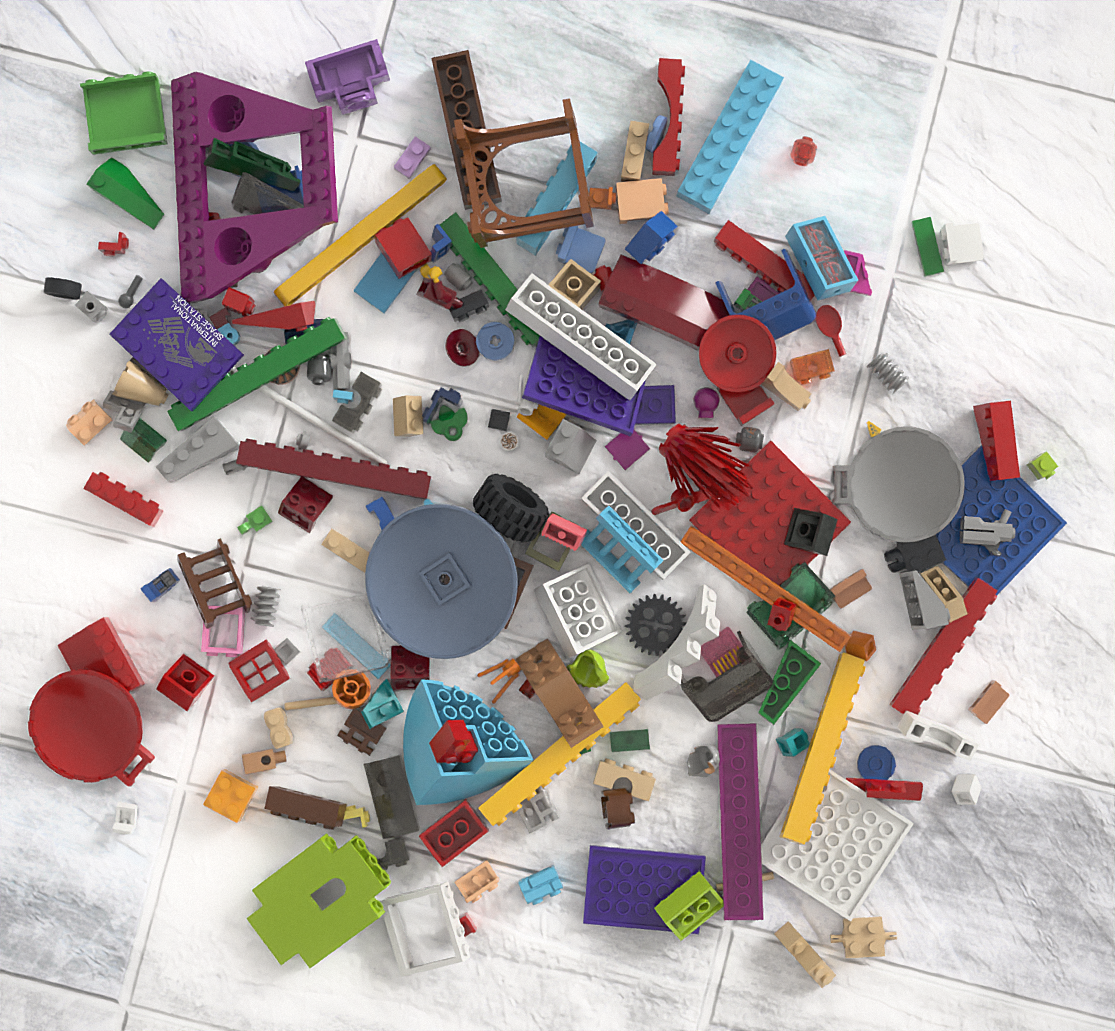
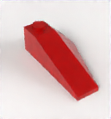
M315 301L300 302L231 321L232 324L279 329L296 328V332L307 329V325L314 324L316 303Z

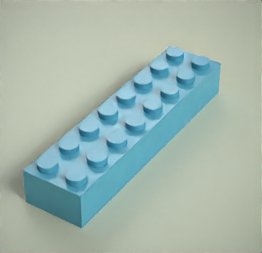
M753 60L749 61L678 189L676 195L678 198L710 214L780 88L784 77Z

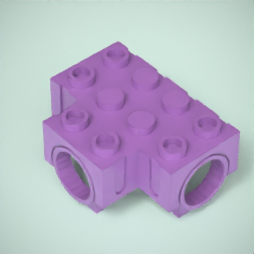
M378 39L305 61L318 103L336 98L342 115L378 104L373 86L381 82L390 81Z

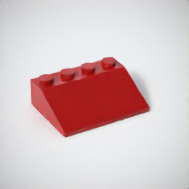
M109 617L97 620L57 645L70 670H92L103 673L118 681L129 693L145 685Z

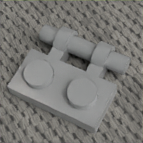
M542 786L536 789L537 794L529 801L525 798L520 803L522 807L518 809L529 833L547 825L543 817L549 815L552 821L559 818L555 805L552 806L547 796L549 794ZM538 800H541L545 807V810L540 812L536 804Z

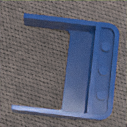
M782 249L781 252L795 280V285L751 308L736 313L721 281L715 282L729 314L746 315L757 319L768 328L774 341L813 323L816 319V311L786 249Z

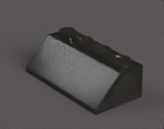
M401 754L365 763L364 768L382 838L397 837L419 831L420 825Z

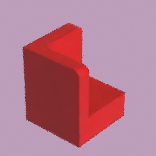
M467 912L459 916L460 923L465 931L464 937L477 931V927Z

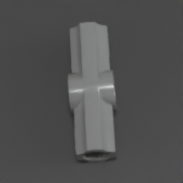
M344 332L348 339L332 347L330 362L331 369L333 370V390H350L351 353L349 352L348 332Z

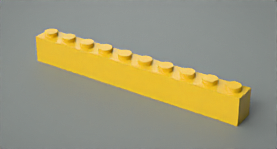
M844 652L839 654L779 836L780 838L800 845H805V842H809L812 831H810L812 823L816 822L818 816L816 809L818 805H821L824 798L822 790L824 786L828 785L830 779L828 772L830 768H833L836 757H834L835 750L840 748L842 742L840 735L847 727L848 720H846L848 713H851L854 702L851 701L853 695L858 693L860 684H858L859 677H862L865 672V660Z
M625 682L594 709V712L604 726L603 728L572 748L564 736H562L478 809L492 826L495 824L500 826L507 820L505 815L510 811L514 814L522 807L520 803L525 798L529 801L537 794L535 790L539 786H542V788L547 786L552 781L550 777L553 774H561L566 769V763L570 760L572 763L582 756L579 753L584 748L589 750L596 744L594 739L599 735L603 738L611 731L609 727L613 723L618 725L625 719L624 714L628 710L632 713L640 706L638 702L641 698Z

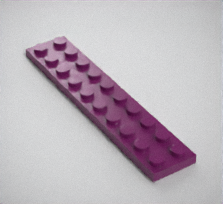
M757 723L717 724L720 758L719 784L724 920H764Z

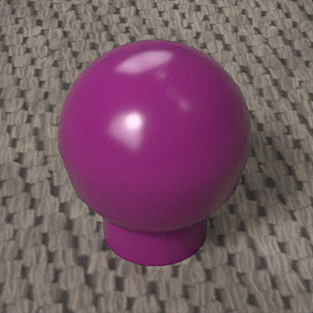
M704 387L695 393L693 402L698 410V418H714V411L718 408L720 402L719 395L714 389Z

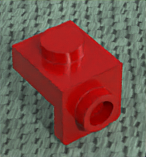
M119 232L118 243L99 242L98 250L104 253L105 256L114 257L115 254H125V249L129 247V239L126 238L123 232Z

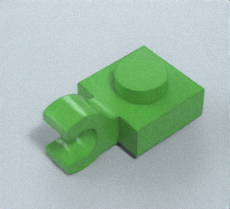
M261 505L246 515L249 521L237 528L243 535L252 528L258 532L273 521Z

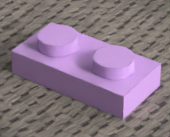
M415 136L394 165V169L410 179L431 150V147Z

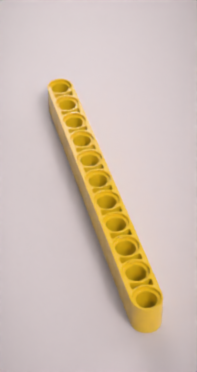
M436 164L429 166L278 286L273 292L284 307L295 303L374 240L376 233L384 227L386 229L389 228L396 220L403 217L442 186L447 180L446 176Z

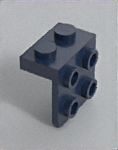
M440 387L439 391L435 390L431 397L433 403L430 408L426 407L422 414L423 422L428 426L430 425L443 400L460 408L463 403L460 393L452 388L449 391Z

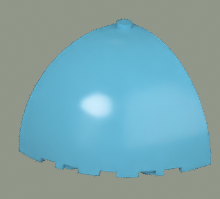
M421 680L416 687L408 706L403 735L405 770L416 805L449 803L486 792L520 773L533 761L532 755L524 740H519L514 733L516 729L502 719L504 716L493 706L490 709L482 703L483 699L471 692L467 694L460 690L458 686L454 685L452 688L443 685V682L434 680ZM447 720H464L468 731H471L479 751L470 762H452L449 764L436 762L429 742Z

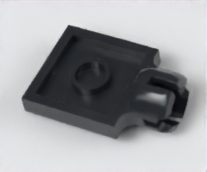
M936 534L921 541L896 542L897 546L894 549L884 553L886 562L897 559V561L887 565L892 573L907 569L909 572L915 570L919 572L946 561Z

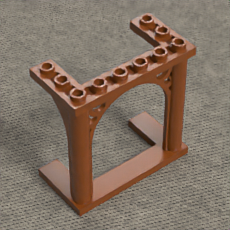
M570 98L562 100L565 116L497 129H475L465 126L462 119L454 120L455 127H452V133L457 145H459V149L463 150L464 157H461L462 168H466L467 175H464L465 186L469 187L470 194H467V201L469 206L472 205L473 210L470 213V222H467L469 234L474 238V242L478 243L480 248L488 247V242L585 224L586 228L594 227L576 117ZM570 133L580 195H578L580 207L530 217H516L501 211L490 199L486 187L487 171L494 157L500 151L513 144ZM485 147H489V149L495 147L493 152H490ZM479 151L484 152L487 155V160L480 162L475 158V154ZM475 164L482 166L483 171L481 173L477 172L479 170ZM481 185L484 186L483 190H479ZM487 202L489 207L484 210L485 205L483 203ZM495 211L497 213L496 219L492 223H487L485 220L487 214ZM505 217L507 222H502L501 218Z

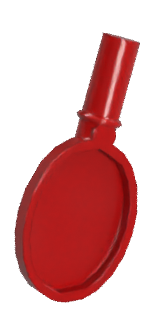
M823 305L816 313L817 326L825 336L832 338L839 357L846 355V352L839 337L842 329L841 317L834 307Z

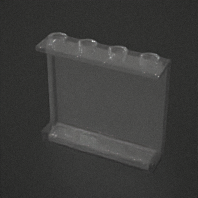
M367 593L310 606L309 603L301 606L319 683L388 667V661H391L389 650H385L384 647L386 642L385 633L380 631L379 623L370 607Z

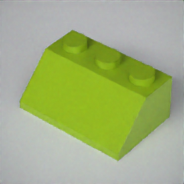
M699 871L666 899L662 900L654 909L665 924L682 941L724 907V901Z

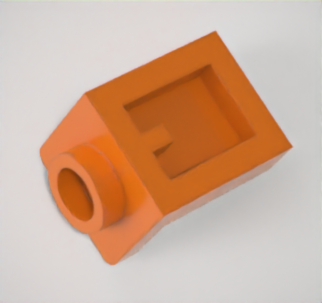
M609 187V189L590 188L589 199L591 208L611 210L612 204L616 202V193L612 192L613 187Z

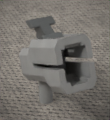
M1004 509L1000 520H996L993 523L984 522L980 517H961L960 529L975 531H960V544L981 545L989 551L991 556H1001V552L998 551L1000 542H1011L1015 538V528H1013L1012 524H1006L1012 512Z

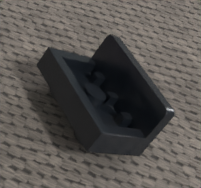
M478 290L460 298L463 300L462 307L458 309L450 307L449 311L454 322H463L469 319V316L476 313L478 315L487 311L486 308L489 307V303L483 291Z

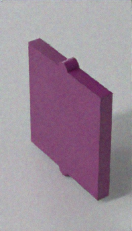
M633 430L631 436L620 433L605 446L613 456V460H616L624 470L650 450V447L643 441L642 435H638L635 430Z

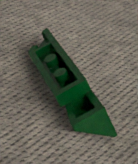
M214 138L204 160L205 166L290 191H295L301 182L300 179L294 178L290 172L291 166L288 162L237 141H234L231 147Z

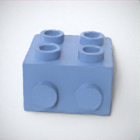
M578 226L565 228L562 235L565 239L563 244L559 243L555 253L558 255V261L566 264L572 259L589 273H593L605 245V238L580 229Z

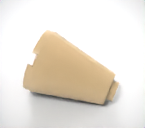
M128 361L112 395L159 406L160 403H165L169 394L166 393L167 388L135 363Z

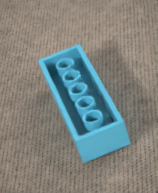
M580 142L585 176L587 177L597 162L598 152ZM572 144L567 151L566 160L560 161L556 168L555 177L551 176L546 183V191L540 192L536 199L535 208L531 207L525 217L566 210L579 190ZM552 231L516 237V242L519 246L536 256Z

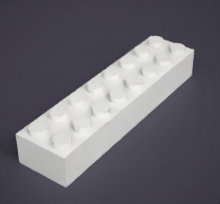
M533 274L523 283L505 309L628 400L633 398L656 366V363Z

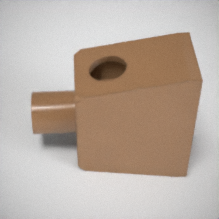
M266 749L241 754L245 775L275 769L276 764L287 762L285 750L273 752V749ZM269 756V763L262 764V757Z

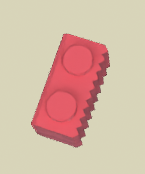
M552 514L547 519L541 534L542 536L545 535L546 538L548 537L556 541V543L559 542V544L566 545L567 548L570 547V549L576 551L582 544L587 529Z

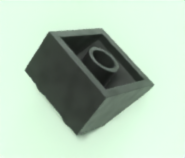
M794 508L784 545L828 556L838 519L824 513Z

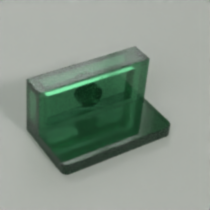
M139 418L131 433L124 430L120 437L123 443L148 463L152 461L155 453L167 442L162 435L141 418Z
M648 729L610 732L611 752L649 750Z

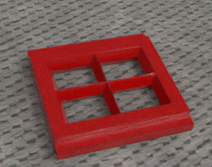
M267 639L228 663L251 703L291 679ZM267 652L271 662L259 668L255 658ZM251 661L256 671L244 677L239 668ZM274 664L279 674L266 680L262 671ZM259 673L264 683L252 690L247 680Z

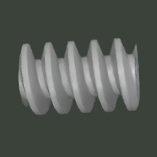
M888 353L880 354L866 367L874 366L872 373L879 372L877 379L884 377L882 384L889 383L887 390L895 389L894 394L908 381L909 377L905 376L902 378L903 370L896 372L899 366H891L894 361L893 359L886 361Z
M258 586L257 589L261 593L255 594V596L260 601L254 602L258 608L252 609V612L257 614V616H253L250 619L255 621V624L274 627L269 621L276 619L271 615V613L277 612L272 606L279 605V602L275 601L274 598L280 597L276 591L281 589Z

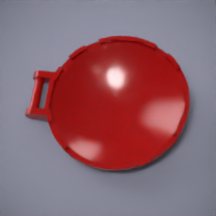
M71 670L53 677L36 693L29 709V736L32 737L35 745L34 749L38 756L57 774L70 780L76 779L90 783L116 776L125 785L131 787L135 783V778L148 763H152L155 759V756L141 744L143 725L135 700L124 686L110 676L92 670ZM139 755L142 758L130 774L127 773L125 769Z

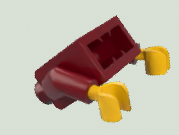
M426 264L420 268V273L424 279L416 293L417 296L448 310L450 307L454 309L462 307L463 300L456 297L457 292L444 286L442 280L438 279L443 274L439 267L434 266L430 268Z

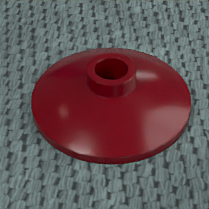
M465 329L454 330L448 335L445 348L450 360L462 367L475 363L479 357L476 337Z

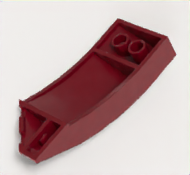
M622 254L612 271L598 303L599 308L657 331L698 351L706 330L717 320L730 316L723 299L644 263L640 264L637 260Z

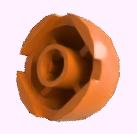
M352 669L342 671L334 679L332 685L333 698L339 706L345 709L353 710L360 708L370 696L371 685L369 679L362 672Z

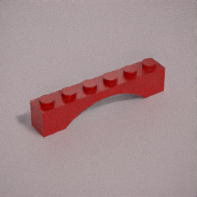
M659 58L657 82L668 100L670 124L665 138L653 153L652 175L675 176L676 170L679 171L680 159H676L677 152H680L681 140H677L678 133H681L682 130L679 114L683 112V103H680V96L684 94V84H681V77L685 76V66H682V59Z

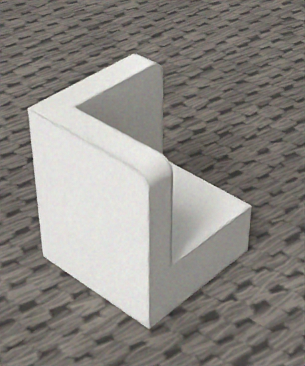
M958 774L951 791L957 805H976L981 785L976 774Z

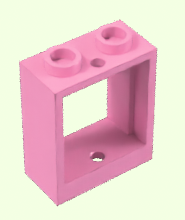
M208 605L209 609L212 608L213 610L216 609V608L221 607V606H209V605ZM244 607L225 613L238 615L237 647H210L211 627L206 629L203 622L201 652H207L206 656H218V653H226V657H237V654H243Z

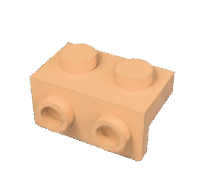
M93 399L91 402H86L77 415L74 414L68 419L66 427L85 446L112 421V418Z
M485 860L454 883L464 896L466 903L470 901L474 903L482 897L481 893L486 890L490 892L498 887L497 883L500 879L489 862Z

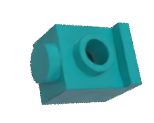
M794 728L785 735L776 738L783 756L794 757L810 745L807 733L801 728Z

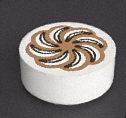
M513 432L504 433L500 438L501 447L505 451L515 450L519 445L518 436Z

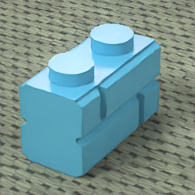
M554 865L518 881L527 904L532 902L533 905L542 902V897L550 895V897L558 895L561 893L560 889L563 888Z

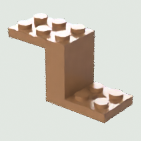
M548 638L516 658L532 688L571 748L604 727Z

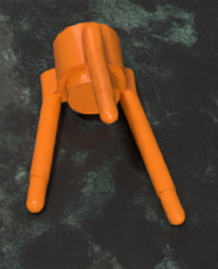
M513 658L509 661L506 659L502 663L477 674L478 677H481L503 667V672L490 682L491 685L495 684L505 675L508 678L512 676L492 700L493 704L496 703L511 683L520 676L518 673L522 669Z

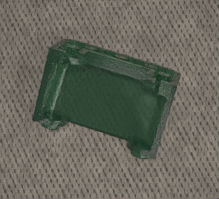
M805 562L801 565L797 563L790 570L792 572L790 577L780 585V587L820 614L825 612L836 599L832 591ZM764 600L758 603L753 601L747 607L748 611L746 614L777 651L782 649L790 640L805 629L793 620L786 631H779L767 625L772 605Z

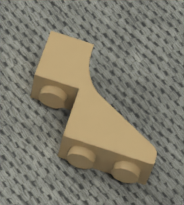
M789 921L774 933L821 988L831 983L836 974Z

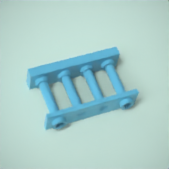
M608 506L595 518L599 524L591 532L587 529L581 545L631 593L641 583L637 578L645 570L651 574L664 560ZM604 529L613 536L605 546L596 538ZM618 542L627 550L619 559L610 552ZM633 556L640 565L631 573L624 564Z

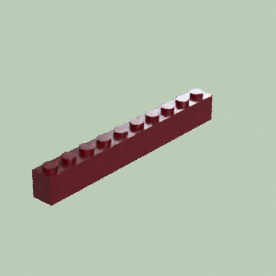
M248 438L245 441H240L236 464L425 500L428 496L431 476H428L426 471L417 470L416 473L409 472V468L398 467L396 470L391 469L390 465L383 463L374 466L371 465V461L360 460L358 463L353 462L350 457L341 456L340 459L333 458V454L323 452L320 456L315 455L312 450L303 449L302 452L295 451V447L285 445L282 449L277 448L274 443L265 442L264 445L257 444V440Z

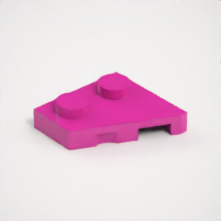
M844 250L858 278L857 283L850 292L871 296L872 289H870L863 254Z

